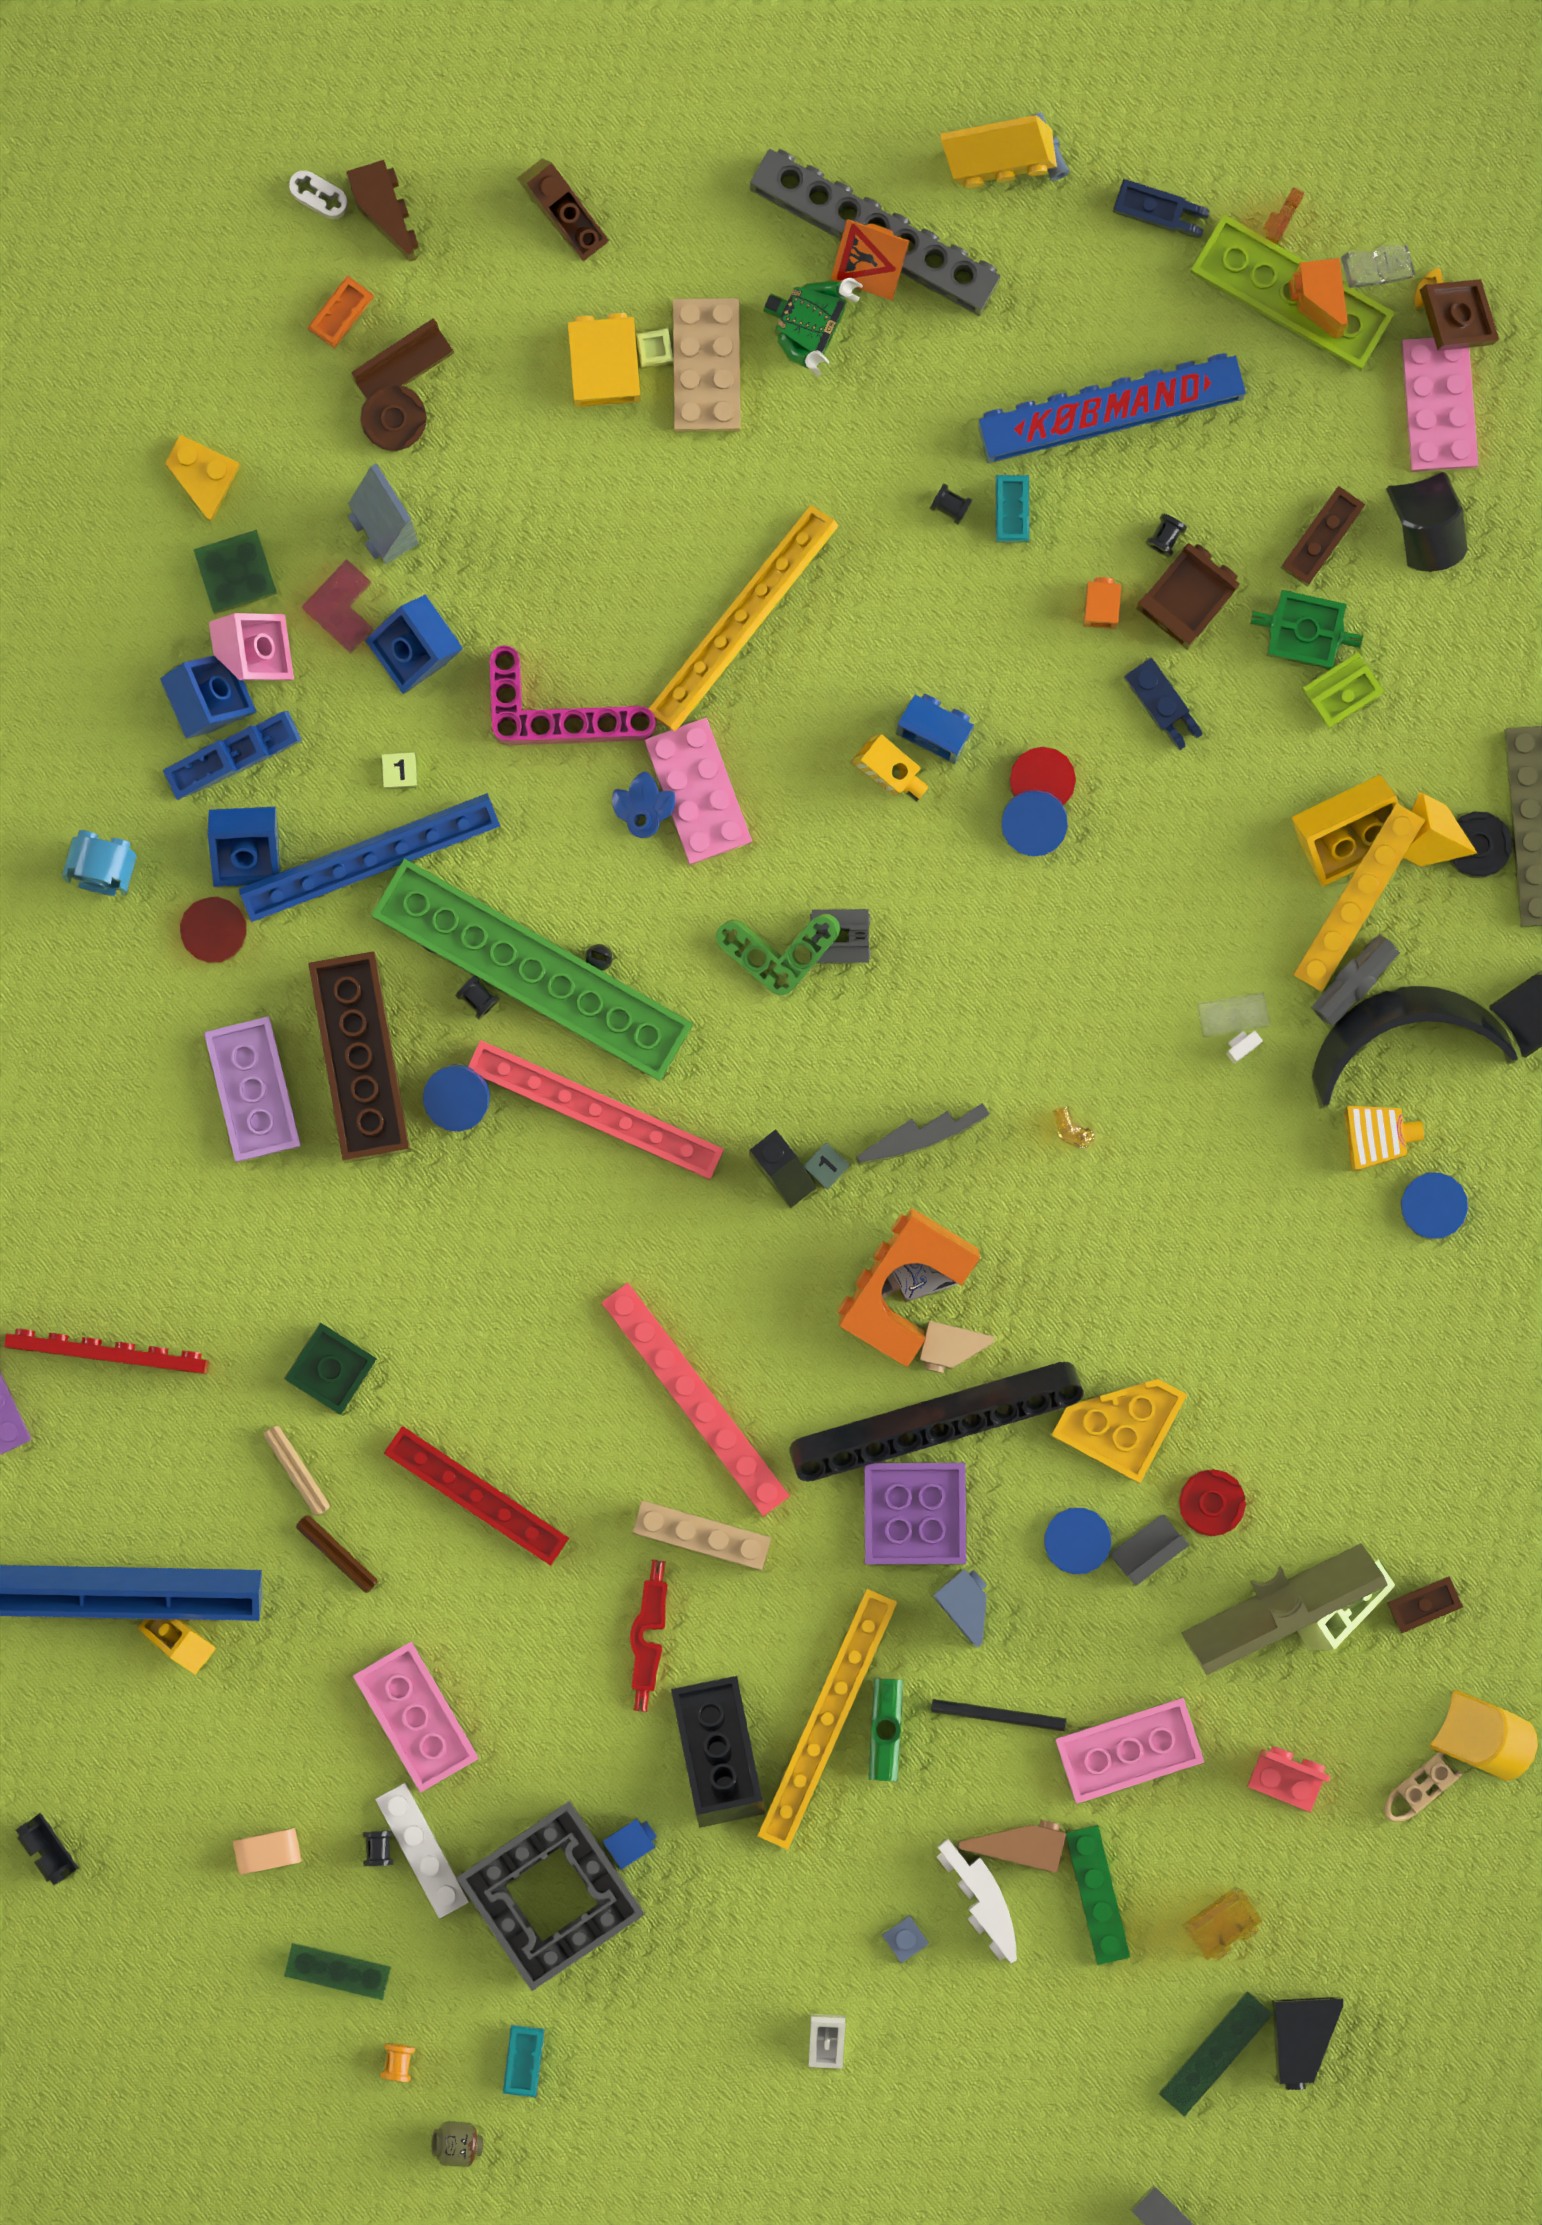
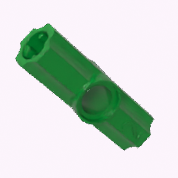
M874 1678L868 1780L898 1781L903 1680ZM882 1720H889L895 1725V1734L890 1739H881L876 1733V1727Z

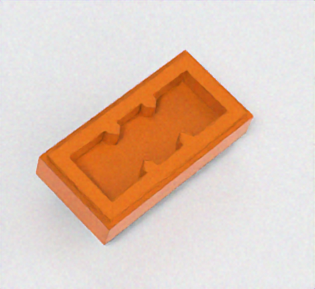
M346 276L307 327L308 330L335 349L374 299V295L352 278Z

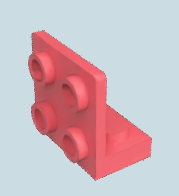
M1272 1746L1270 1751L1262 1749L1247 1787L1311 1812L1323 1781L1329 1782L1330 1775L1323 1773L1325 1766L1304 1758L1301 1764L1292 1761L1294 1754L1278 1747Z

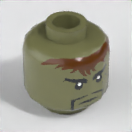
M444 2122L439 2129H435L433 2132L432 2155L436 2156L439 2163L443 2166H471L476 2156H481L483 2137L477 2134V2130L472 2123Z

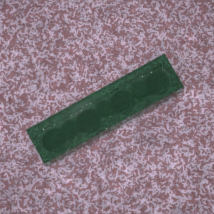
M1246 1991L1158 2094L1185 2117L1271 2018L1273 2013Z

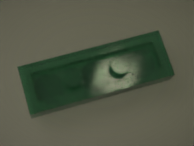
M293 1942L284 1976L383 2000L392 1966Z

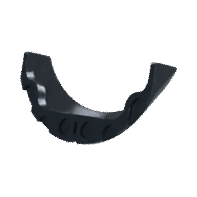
M1428 986L1401 987L1393 992L1384 991L1376 994L1348 1011L1331 1029L1322 1044L1313 1067L1312 1081L1319 1109L1326 1108L1330 1104L1331 1095L1339 1075L1357 1051L1369 1041L1390 1029L1416 1022H1445L1466 1027L1485 1036L1499 1046L1504 1052L1507 1064L1516 1062L1518 1057L1504 1027L1492 1014L1476 1002L1446 989Z

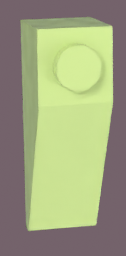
M1374 1560V1562L1383 1573L1388 1586L1297 1630L1309 1650H1334L1395 1587V1584L1379 1560Z

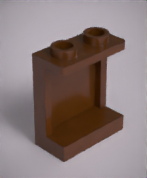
M1187 543L1180 555L1152 589L1144 595L1136 607L1138 611L1187 650L1240 585L1236 581L1238 576L1225 565L1217 566L1210 560L1212 555L1199 544H1196L1194 547L1190 543Z

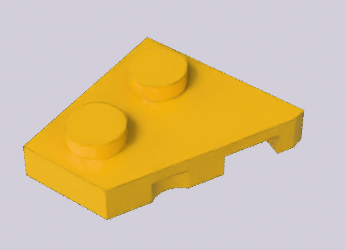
M181 434L165 463L206 519L212 522L240 464Z

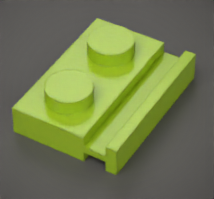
M1359 652L1302 688V691L1307 695L1310 703L1328 730L1385 692L1367 664L1362 660Z

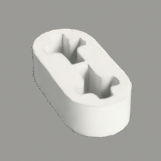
M306 170L296 172L291 177L289 182L290 192L293 198L301 204L331 220L339 219L347 212V197L338 187ZM306 180H310L311 188L317 193L314 195L305 190L303 194H300L297 183H305ZM323 195L331 200L337 196L341 207L339 209L333 207L331 211L327 210V203L321 199V196Z

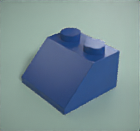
M426 595L401 605L365 640L402 694L408 692L440 670L463 649Z
M215 656L184 662L160 678L186 739L211 733L257 712L244 681L239 680Z
M915 694L898 722L896 735L955 764L973 730L974 724L969 722L970 717L959 710L953 709L952 712H949L939 707L941 702L927 694H923L920 697Z
M276 806L209 810L208 842L214 887L250 885L280 873Z

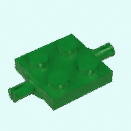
M1281 590L1278 606L1273 615L1253 610L1250 622L1251 625L1269 628L1270 643L1267 656L1328 670L1333 668L1335 655L1341 644L1361 649L1364 636L1344 631L1343 619L1347 604Z

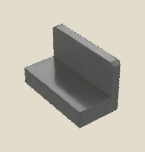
M1160 1515L1111 1553V1557L1133 1586H1137L1187 1548L1189 1544L1182 1534L1179 1535L1166 1516Z

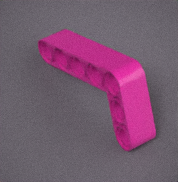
M502 645L495 648L490 655L492 729L496 740L503 745L642 741L650 738L655 731L654 714L650 709L642 706L522 710L521 663L517 651L511 646ZM503 655H509L515 660L512 668L508 670L499 669L496 666V661ZM503 688H511L516 693L514 700L509 703H502L497 698L499 691ZM637 716H645L650 721V725L644 731H636L631 726L632 720ZM604 717H611L617 722V725L613 731L607 733L598 728L599 721ZM572 718H577L583 723L582 730L575 734L569 733L565 729L566 722ZM540 719L546 720L550 724V729L543 735L535 734L531 730L533 723ZM504 721H512L517 725V729L514 734L503 736L498 731L500 724Z

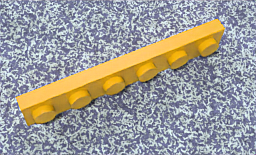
M1399 803L1395 804L1294 972V976L1319 991H1323L1426 819Z

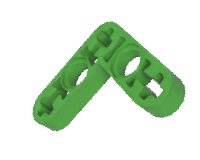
M830 914L818 915L810 921L782 956L739 920H729L721 925L716 932V940L726 953L770 991L777 995H786L799 985L840 934V925L837 919ZM817 923L819 925L827 923L830 926L828 932L831 936L826 934L817 943L812 941L811 939L820 930ZM735 928L739 932L736 937L743 944L748 939L752 942L744 949L742 954L738 950L743 945L736 940L731 943L728 942L729 934L726 929L731 931ZM798 946H806L811 951L812 958L809 963H801L796 959L795 950ZM752 949H760L765 953L766 962L763 966H756L750 961L749 954ZM774 961L777 965L772 969L780 975L786 972L789 975L787 982L790 985L786 983L782 986L778 985V975L773 971L766 975L763 971L769 968Z

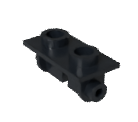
M41 1813L15 1830L19 1835L16 1837L17 1840L20 1841L30 1857L37 1852L42 1856L34 1863L44 1876L46 1882L50 1881L55 1886L79 1869L71 1854L65 1849L54 1833L53 1828Z

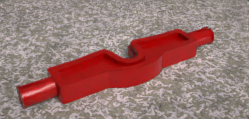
M651 1560L650 1580L644 1582L641 1612L635 1618L631 1627L630 1644L635 1655L631 1685L633 1689H636L634 1711H639L640 1700L643 1698L641 1711L648 1712L649 1691L655 1690L657 1670L663 1648L660 1644L646 1642L643 1638V1633L647 1629L663 1630L666 1625V1594L668 1585L666 1582H663L666 1561H660L657 1574L658 1560Z

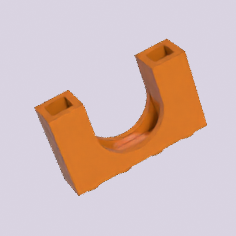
M910 1208L906 1216L901 1213L891 1229L894 1232L888 1243L883 1241L879 1245L873 1256L876 1260L870 1270L865 1268L861 1272L855 1283L858 1289L852 1298L846 1296L837 1310V1313L840 1314L839 1326L906 1367L909 1366L925 1342V1330L898 1315L886 1304L882 1295V1288L887 1277L895 1269L903 1265L919 1263L928 1265L958 1284L963 1285L980 1259V1252L977 1247L913 1208Z

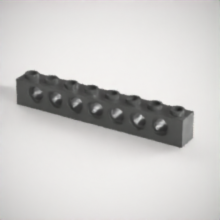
M769 148L750 181V191L839 240L842 239L846 220H843L838 213L843 208H852L857 214L852 221L863 225L879 223L884 228L892 230L894 236L908 239L914 244V249L906 252L901 274L979 317L981 316L1000 281L1001 275L996 273L997 269L993 265L983 260H980L979 263L967 257L968 253L964 249L953 244L950 247L938 241L940 238L935 233L924 228L921 231L910 226L911 222L898 213L890 215L881 210L882 206L869 197L861 199L853 195V190L846 184L839 181L833 184L824 179V174L817 168L810 165L804 168L795 163V158L786 151L778 149L775 152ZM786 176H794L798 179L799 184L793 189H788L781 184V180ZM814 192H823L828 197V200L824 204L817 205L809 197ZM930 255H937L943 260V264L938 268H931L926 264L925 259ZM958 271H966L971 275L972 280L967 284H960L954 279V275Z

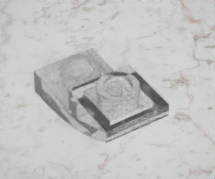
M1407 245L1380 246L1375 251L1347 252L1341 257L1349 288L1387 284L1416 276Z

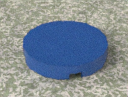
M1025 790L1015 795L1006 805L1002 817V831L1008 844L1017 852L1028 856H1042L1054 851L1064 840L1068 828L1067 812L1062 802L1046 791Z
M453 1064L442 1067L429 1078L424 1088L423 1104L427 1115L436 1125L445 1130L460 1132L471 1129L483 1119L489 1109L490 1092L486 1081L482 1076L474 1072L472 1068Z
M1426 1173L1415 1178L1405 1188L1401 1199V1210L1407 1227L1416 1235L1427 1239H1438L1455 1233L1464 1223L1468 1212V1202L1462 1186L1454 1178L1442 1173Z
M1069 1508L1058 1513L1049 1522L1044 1535L1045 1550L1050 1561L1060 1570L1070 1574H1086L1097 1569L1107 1559L1111 1548V1533L1106 1522L1096 1512L1086 1508Z

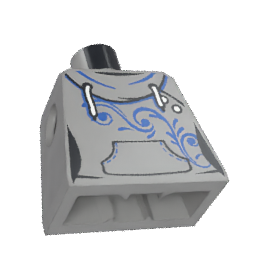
M911 1263L895 1269L887 1277L882 1288V1295L884 1298L900 1290L903 1298L908 1302L953 1288L958 1283L928 1265Z

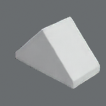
M811 2014L809 2067L843 2068L845 2015Z

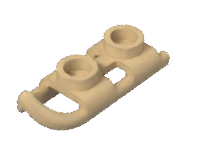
M1438 1752L1390 1793L1384 1806V1813L1389 1821L1402 1822L1413 1817L1463 1775L1459 1770L1453 1773L1441 1758L1446 1754ZM1426 1772L1429 1777L1421 1784H1418L1416 1779ZM1436 1784L1438 1788H1436L1432 1793L1427 1795L1426 1791L1431 1786ZM1400 1793L1412 1809L1403 1815L1393 1816L1390 1811L1391 1804Z

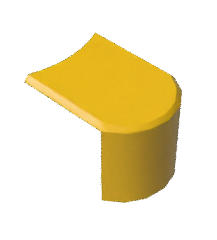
M1458 1690L1452 1691L1451 1703L1446 1719L1440 1731L1430 1743L1431 1749L1475 1766L1504 1781L1518 1778L1529 1768L1535 1758L1538 1746L1537 1734L1531 1722L1503 1708Z

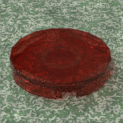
M210 897L194 902L184 912L180 923V933L186 950L196 959L206 963H223L233 958L243 948L247 937V926L242 912L231 901L220 897Z

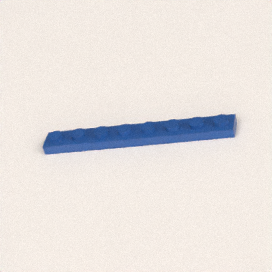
M488 793L242 887L239 889V893L251 922H254L399 866L404 858L412 861L500 827Z

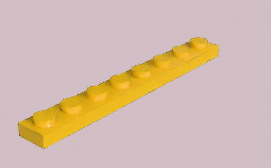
M812 505L808 507L650 706L649 709L654 714L656 720L676 732L839 525L834 519Z
M866 1589L758 1832V1837L787 1850L789 1849L897 1605L896 1601Z

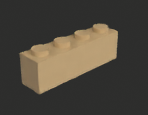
M643 1500L641 1501L633 1529V1534L758 1570L763 1569L771 1537Z

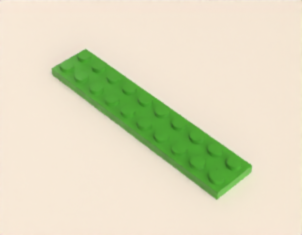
M405 858L371 915L372 918L661 1082L694 1025L687 1019Z

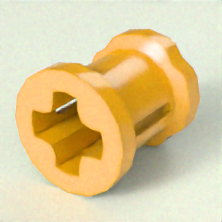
M385 2043L387 2058L385 2071L381 2072L380 2078L410 2082L411 2076L408 2075L410 2056L415 2052V2047Z

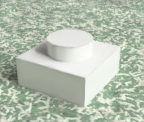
M1243 1031L1228 1043L1232 1048L1226 1055L1235 1064L1260 1045L1263 1040L1256 1031H1253L1250 1035Z

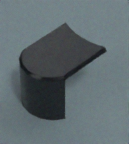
M1445 472L1422 481L1387 487V493L1402 523L1408 567L1418 571L1433 572L1455 566L1464 559L1468 548L1463 508Z
M1541 970L1489 1006L1490 1010L1510 1029L1524 1058L1542 1047Z

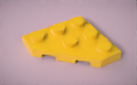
M1155 1379L1078 1402L1065 1408L1051 1436L1140 1484L1187 1394L1160 1379Z

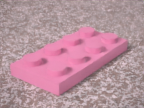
M1434 338L1402 340L1401 348L1411 472L1477 468L1478 453L1469 348L1438 351Z
M707 717L681 726L676 732L670 730L644 740L662 791L675 792V807L671 816L689 865L752 843Z
M412 1642L353 1675L420 1793L479 1759Z
M1184 1698L1055 1739L1076 1804L1204 1763Z

